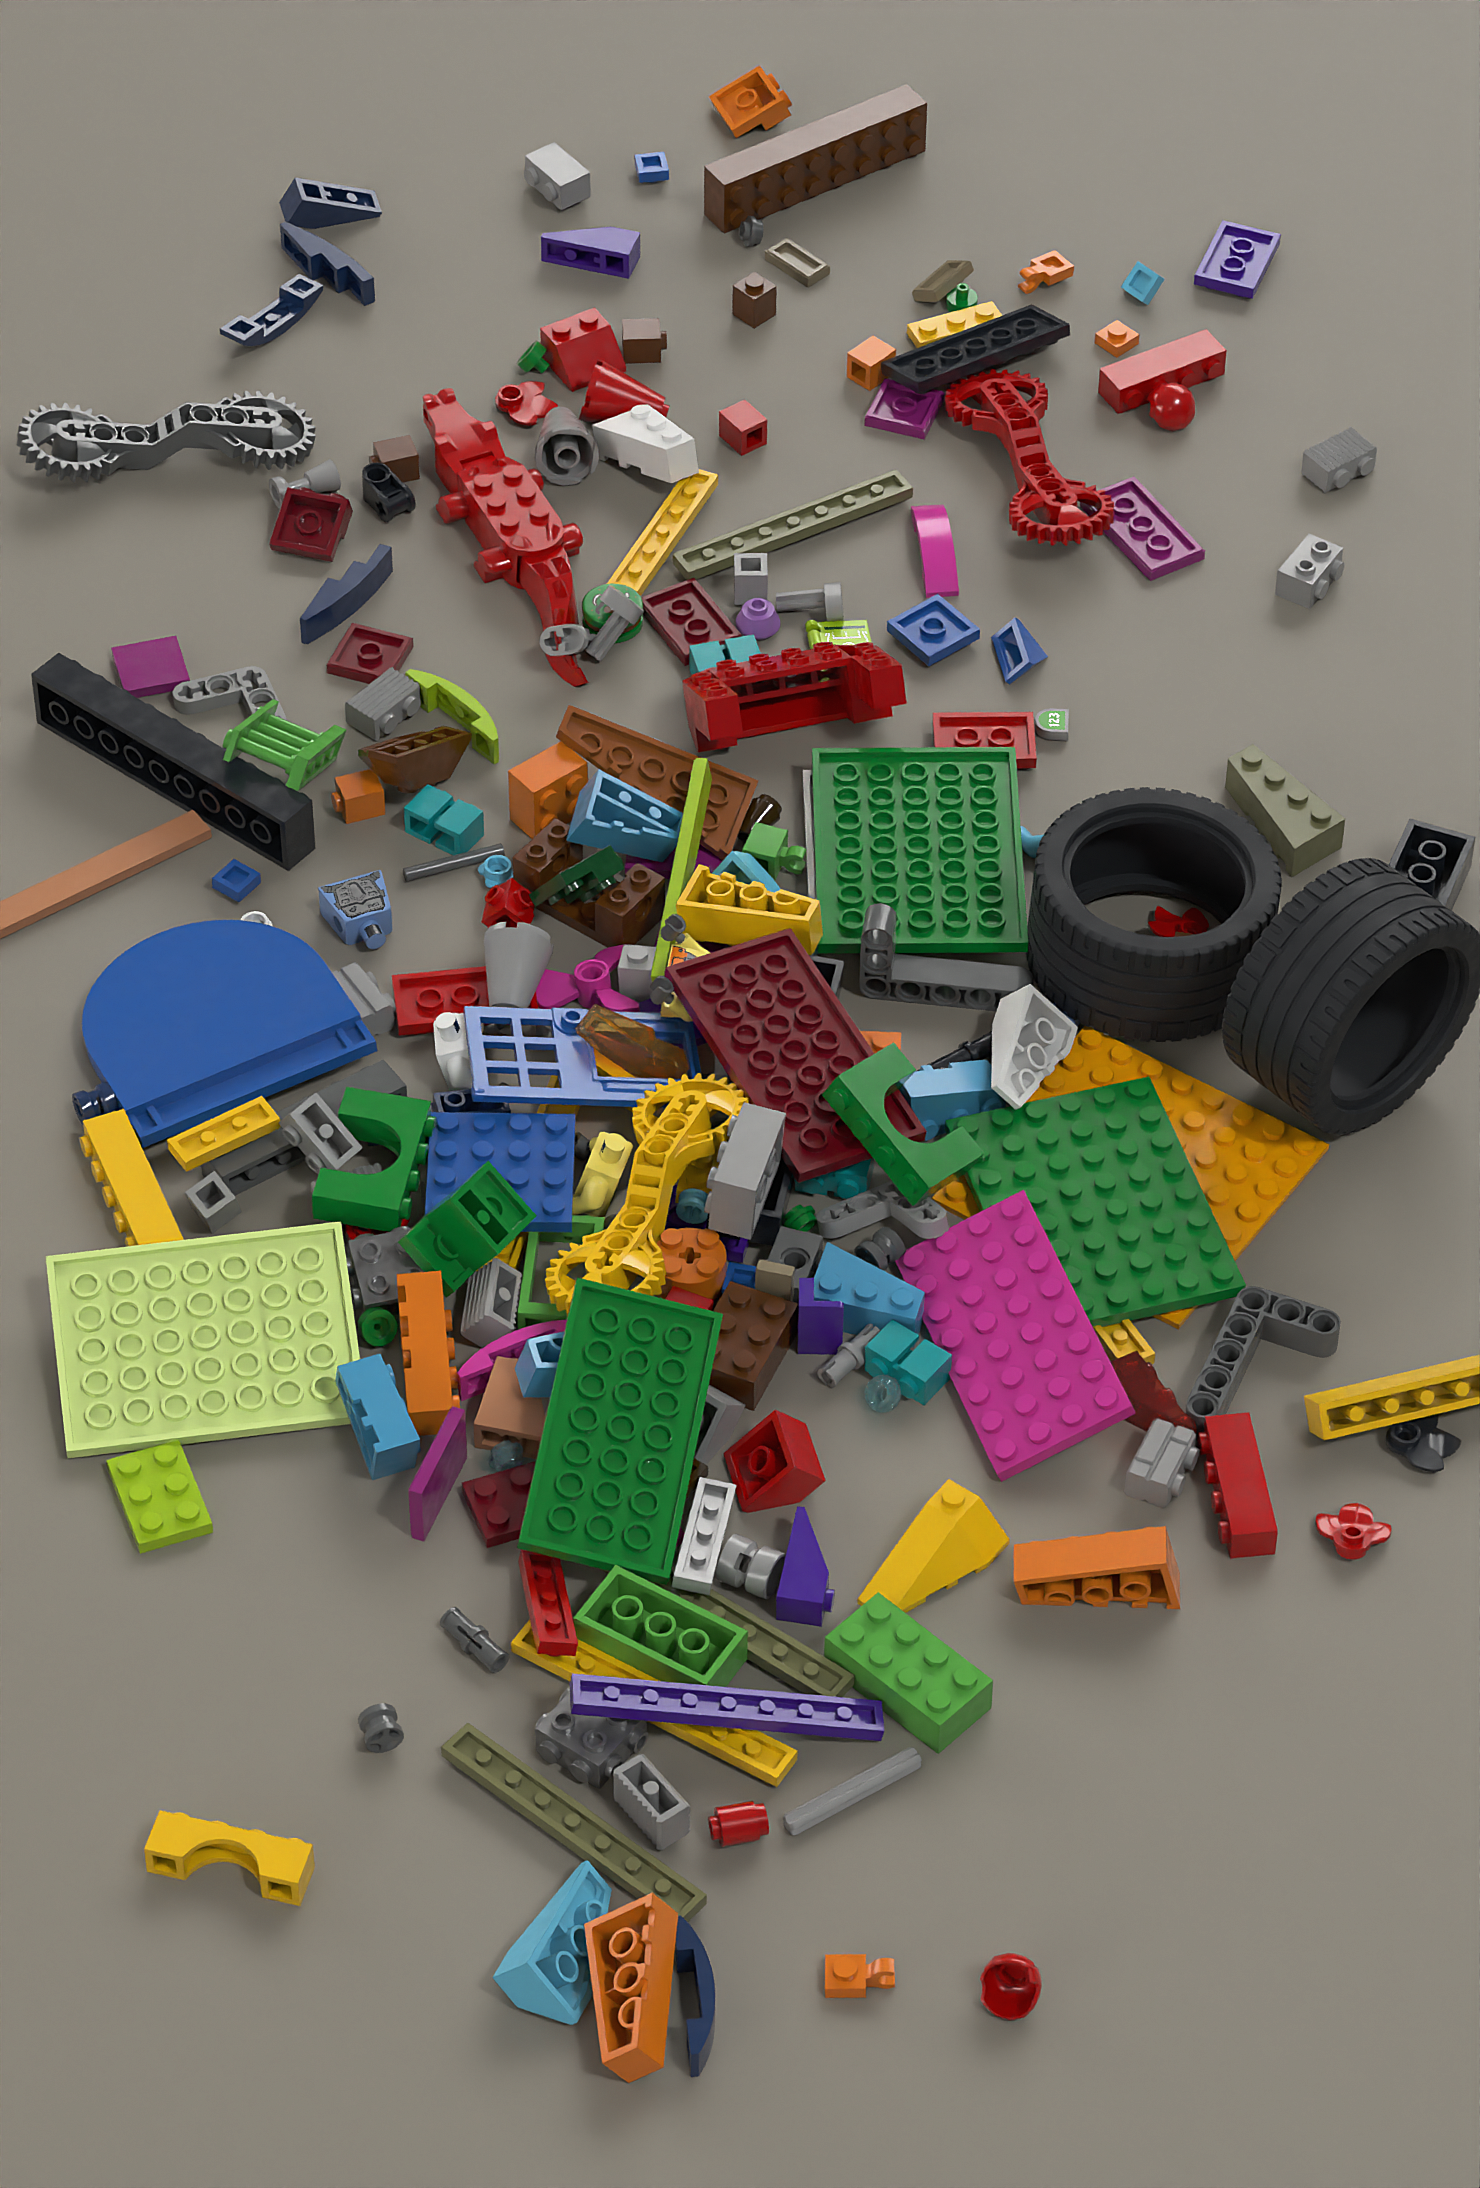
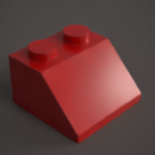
M595 307L540 328L541 344L547 349L542 358L550 364L549 367L571 392L589 386L597 359L605 361L623 373L626 372V364L611 325Z
M776 1409L723 1453L733 1484L737 1485L736 1494L741 1509L746 1513L800 1503L826 1481L806 1423Z

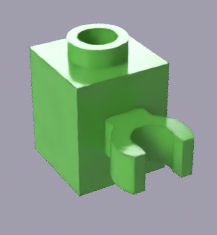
M755 822L742 852L750 853L774 881L782 866L794 874H802L806 866L803 858L807 849L801 846L788 847V830Z

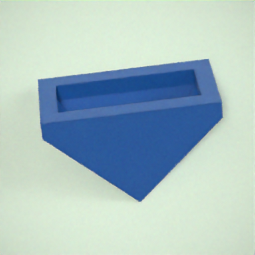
M1016 617L991 637L1005 682L1008 684L1013 683L1048 657Z

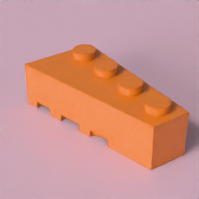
M441 1271L396 1274L407 1411L418 1436L437 1435L450 1408L452 1409L453 1406L460 1408L459 1395H452L451 1389L458 1388L456 1366L449 1367V1360H455L454 1337L447 1338L446 1333L453 1331L451 1309L444 1310Z
M1166 1526L1145 1527L1143 1529L1121 1532L1111 1531L1104 1534L1080 1537L1070 1536L1063 1539L1014 1544V1584L1022 1605L1072 1606L1075 1600H1084L1089 1604H1093V1607H1108L1109 1601L1131 1602L1132 1608H1147L1148 1602L1166 1603V1609H1180V1572Z
M650 1893L584 1924L602 2064L628 2083L664 2067L678 1912L654 1893Z

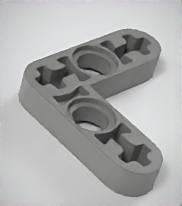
M255 666L178 684L173 690L174 708L179 713L186 715L243 702L250 717L259 708L254 705L256 702H270L272 699L279 701L266 672L260 667ZM251 682H254L258 688L253 690ZM220 687L229 689L225 693L212 692L215 688ZM279 702L275 716L286 720L285 713Z
M893 1181L831 1205L816 1214L819 1234L824 1238L830 1239L844 1236L889 1216L896 1218L921 1238H937L949 1230L947 1213L943 1207L930 1197L912 1206Z

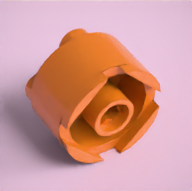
M669 1228L664 1230L656 1244L662 1250L664 1258L666 1285L661 1286L662 1293L656 1296L658 1298L661 1296L665 1299L672 1287L676 1286L713 1301L718 1297L720 1300L727 1271V1254L724 1244L719 1239V1234L711 1229Z

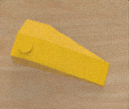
M948 1479L921 1509L858 1597L857 1604L862 1606L879 1592L906 1613L926 1602V1597L943 1587L948 1590L957 1585L958 1579L972 1571H975L977 1574L986 1569L1009 1545L1010 1539L978 1495Z

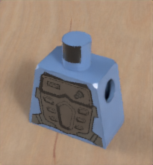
M381 870L318 887L320 913L345 944L353 945L364 941L369 949H377L385 943V935L392 932V914Z

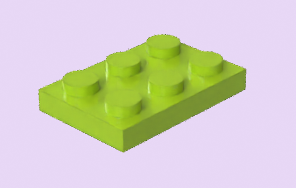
M180 1441L167 1442L106 1460L107 1470L140 1554L213 1533L211 1518Z

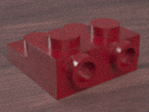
M287 487L269 542L271 550L333 562L339 541L345 538L353 513L349 499L336 493L325 495L305 487L298 489Z

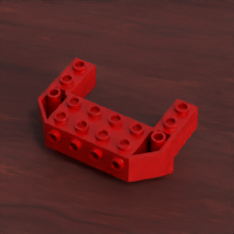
M820 642L814 644L813 649L801 651L800 648H787L781 651V655L771 657L768 654H755L749 656V661L739 663L732 659L722 660L716 663L717 667L707 668L682 681L688 726L698 753L737 746V739L835 720L848 718L855 724L892 717L893 706L907 704L902 664L877 645H873L872 642H863L855 645H833L832 642Z

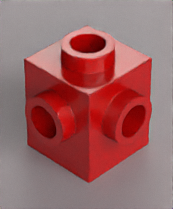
M510 878L501 885L493 886L485 896L486 904L481 922L488 928L500 922H506V927L517 928L518 922L531 924L534 918L533 911L535 906L529 897L531 892L513 878Z

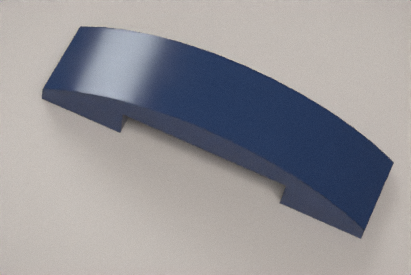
M298 274L279 287L278 299L249 319L238 315L220 328V334L244 346H257L270 342L285 333L308 312L322 293L323 285Z
M680 1915L677 1922L675 1957L677 1973L694 1972L700 2018L686 2019V2044L690 2076L698 2077L706 2065L714 2039L715 1982L709 1957L700 1938L691 1925Z

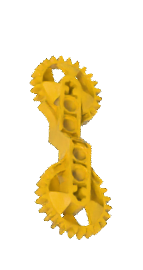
M697 1073L694 1079H689L686 1074H683L681 1081L676 1082L674 1079L668 1078V1085L666 1086L656 1083V1092L646 1090L644 1091L645 1099L636 1100L637 1107L632 1109V1122L636 1141L640 1146L634 1154L625 1204L607 1229L583 1236L582 1245L569 1243V1252L559 1250V1259L550 1260L551 1268L545 1270L547 1277L545 1278L550 1303L556 1304L557 1311L566 1310L568 1317L576 1280L568 1277L567 1274L582 1262H585L587 1274L582 1279L628 1290L639 1274L645 1279L630 1291L650 1296L662 1293L661 1286L666 1285V1270L662 1250L656 1243L660 1240L661 1233L665 1230L673 1186L691 1161L715 1154L714 1147L720 1146L722 1141L729 1140L730 1137L727 1136V1131L732 1115L738 1116L743 1102L749 1103L748 1098L744 1097V1091L737 1090L735 1083L729 1084L727 1077L716 1081L715 1074H711L707 1079H702L701 1073ZM669 1102L659 1118L653 1115L656 1110ZM721 1111L730 1116L723 1124L715 1129H711L710 1117L715 1113Z

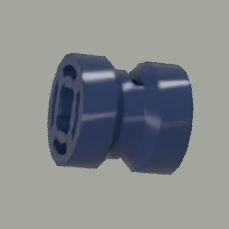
M108 1082L95 1085L92 1091L86 1092L82 1090L72 1094L73 1106L82 1125L84 1120L119 1110L115 1094Z

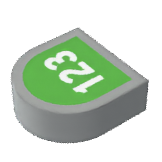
M1049 708L1040 711L1035 717L1036 734L1047 740L1068 741L1069 709Z

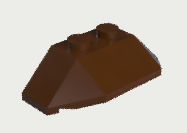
M440 726L428 732L419 731L358 749V757L384 783L397 786V790L403 793H416L419 788L425 787L427 784L436 786L437 782L451 777L471 741L472 733Z

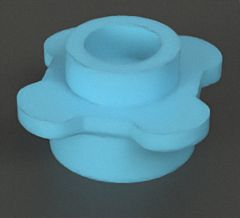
M503 855L490 856L478 867V873L485 877V885L488 888L501 885L510 878H513L511 861Z

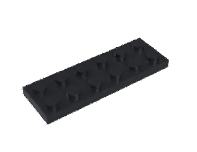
M1031 304L881 362L882 374L917 394H926L936 387L955 383L959 378L970 374H978L983 369L995 364H1004L1008 359L1018 355L1029 354L1036 348L1055 344L1059 339L1070 336V324Z

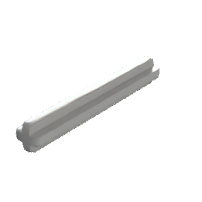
M909 1747L786 1813L783 1816V1824L791 1835H797L916 1771L921 1767L922 1759L913 1747Z

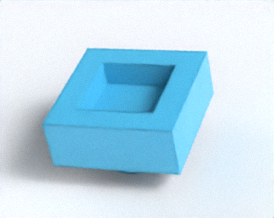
M1137 261L1121 288L1148 305L1165 279Z

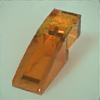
M594 1004L575 1028L576 1033L592 1047L639 1078L681 1079L682 1075L689 1070L687 1055L684 1049L657 1039L654 1028Z

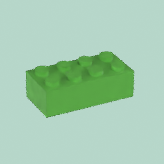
M617 1565L613 1567L573 1618L577 1639L664 1682L726 1687L747 1660V1630Z
M879 1592L825 1636L824 1657L855 1675L852 1687L868 1700L882 1701V1709L887 1715L937 1754L944 1750L992 1707L993 1680Z

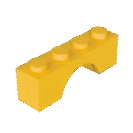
M159 1810L144 1848L147 1872L186 1880L193 1872L205 1865L217 1862L235 1863L247 1868L255 1875L261 1887L262 1898L301 1906L315 1868L313 1844L305 1843L298 1838L287 1839L269 1835L258 1829L247 1830L233 1827L221 1821L211 1822L197 1819L181 1812L170 1813Z

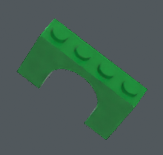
M893 1042L838 1075L822 1095L853 1132L854 1136L858 1138L875 1159L877 1164L889 1176L899 1191L912 1206H915L966 1174L985 1153L963 1126L933 1143H919L910 1140L894 1128L886 1115L884 1098L899 1090L916 1069Z
M346 1086L338 1111V1119L356 1140L383 1145L393 1151L398 1159L389 1168L374 1174H355L320 1168L312 1194L313 1219L330 1222L341 1221V1224L390 1232L397 1227H401L402 1220H408L412 1208V1198H409L410 1193L417 1192L420 1182L418 1167L419 1164L425 1165L429 1147L426 1140L427 1137H432L437 1118L431 1116V1101Z

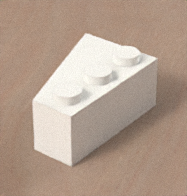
M648 404L637 405L631 411L592 425L594 439L598 445L599 460L606 461L609 457L618 460L619 466L626 469L630 465L640 467L641 474L669 483L699 473L694 438Z

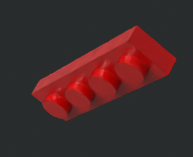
M521 1549L518 1563L537 1654H546L553 1657L561 1655L576 1656L578 1640L560 1559Z

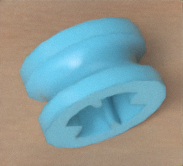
M695 1188L682 1191L676 1207L678 1217L692 1224L706 1221L708 1213H705L704 1209L708 1194Z

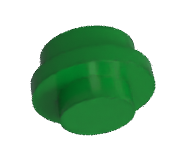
M801 1204L795 1206L784 1216L786 1222L783 1224V1227L808 1232L817 1223V1218L814 1216V1208L811 1205L803 1207Z

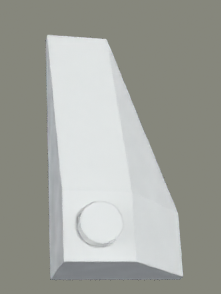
M1031 984L1001 998L992 1023L991 1088L1015 1110L1022 1107L1039 1088V1083L1055 1070V1065L1070 1053L1078 1029L1068 1017Z

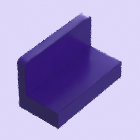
M799 1278L798 1354L836 1355L838 1347L843 1344L844 1303L842 1301H814V1278Z

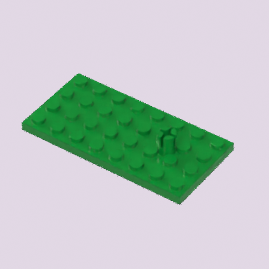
M577 1277L518 1539V1549L611 1571L617 1565L645 1580L667 1585L723 1317L722 1313Z

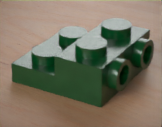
M609 845L559 873L530 893L529 897L535 907L548 900L550 905H553L563 898L567 904L578 898L584 903L617 882L614 875L625 869L623 861L615 853L612 846Z

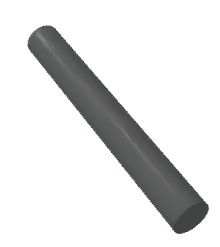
M500 843L403 868V875L407 882L485 862L488 857L493 855L505 856L503 845Z

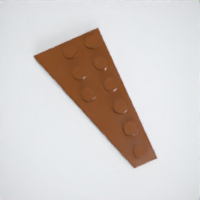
M568 705L556 734L557 739L603 772L682 813L684 812L693 763L696 758L701 757ZM708 760L712 783L700 844L718 858L724 860L732 851L759 780Z

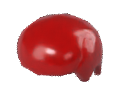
M1171 382L1155 387L1148 394L1146 400L1150 402L1149 416L1154 418L1161 428L1169 431L1181 430L1187 427L1194 419V397L1191 391L1184 385Z
M1006 1953L994 1956L984 1967L980 1977L982 1984L980 1999L982 2004L995 2016L1010 2021L1025 2018L1034 2009L1041 1994L1042 1980L1039 1969L1034 1965L1033 1961L1023 1955Z

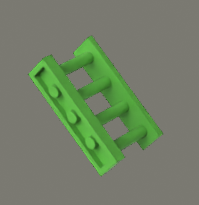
M272 699L263 707L260 706L254 714L234 729L230 728L223 741V748H226L223 760L230 762L242 752L285 769V773L289 775L286 786L299 791L336 761L346 729L333 725L326 732H321L320 734L275 716L279 701Z

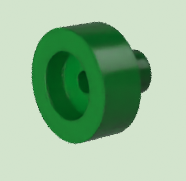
M959 283L956 288L947 294L946 307L949 312L976 306L978 303L977 293L969 288L966 283Z
M536 340L527 348L516 364L526 373L535 367L542 374L550 365L542 358L547 349Z
M372 1307L364 1311L360 1316L357 1324L358 1333L369 1344L384 1346L395 1337L397 1321L387 1310L380 1307Z

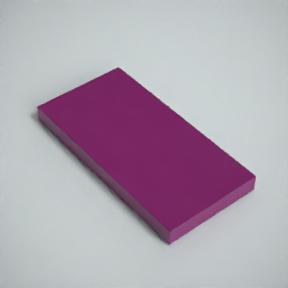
M1134 476L1103 488L1105 495H1111V501H1114V523L1110 524V530H1103V532L1149 581L1205 559V550ZM1080 502V507L1088 516L1098 511L1093 506Z

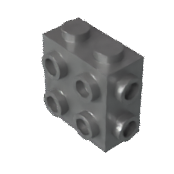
M401 1226L388 1233L379 1235L362 1234L354 1240L348 1241L346 1261L349 1277L353 1276L355 1287L351 1288V1297L355 1310L361 1309L363 1313L369 1308L380 1307L390 1312L393 1316L399 1315L396 1274L423 1272L398 1243L412 1228Z
M570 1687L563 1692L556 1707L550 1713H544L535 1726L536 1751L547 1762L556 1763L570 1771L578 1781L588 1782L599 1790L609 1779H614V1769L624 1764L633 1752L638 1753L648 1739L647 1721L571 1714Z

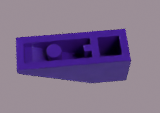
M610 226L543 233L541 236V261L629 279L640 258V232Z
M797 1506L776 1596V1620L822 1627L825 1612L832 1613L835 1590L829 1589V1571L805 1507Z

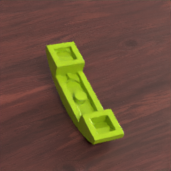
M409 669L405 672V677L408 676L409 679H413L414 682H418L420 685V707L429 713L438 707L472 733L473 749L494 765L499 762V740L495 724L486 709L472 695L456 684L431 673Z

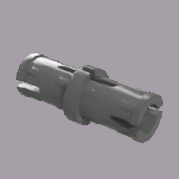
M452 1607L443 1614L440 1626L445 1628L461 1643L460 1646L464 1652L469 1655H475L493 1673L499 1672L506 1666L510 1658L509 1654L489 1638V1632L482 1625L476 1626L457 1607Z

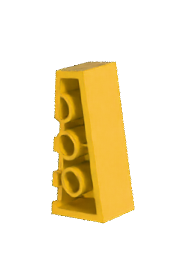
M698 864L676 903L677 915L681 916L686 924V928L682 933H688L698 942L707 941L734 946L791 928L808 955H812L823 936L819 900L783 889L774 893L768 891L763 883L753 881L748 885L736 881V875L723 872L720 876L710 873L709 867Z

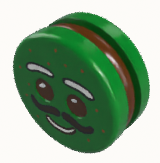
M615 583L603 584L591 589L582 601L583 627L589 629L590 634L597 635L614 612V610L600 600V597L609 585L615 587L643 609L641 596L634 589ZM643 613L634 625L629 622L615 643L628 641L640 632L643 626Z

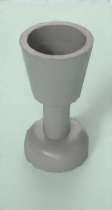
M329 459L305 472L304 478L287 483L280 476L269 479V488L275 505L280 509L287 487L294 489L305 487L319 493L339 490L341 488V481L335 464Z

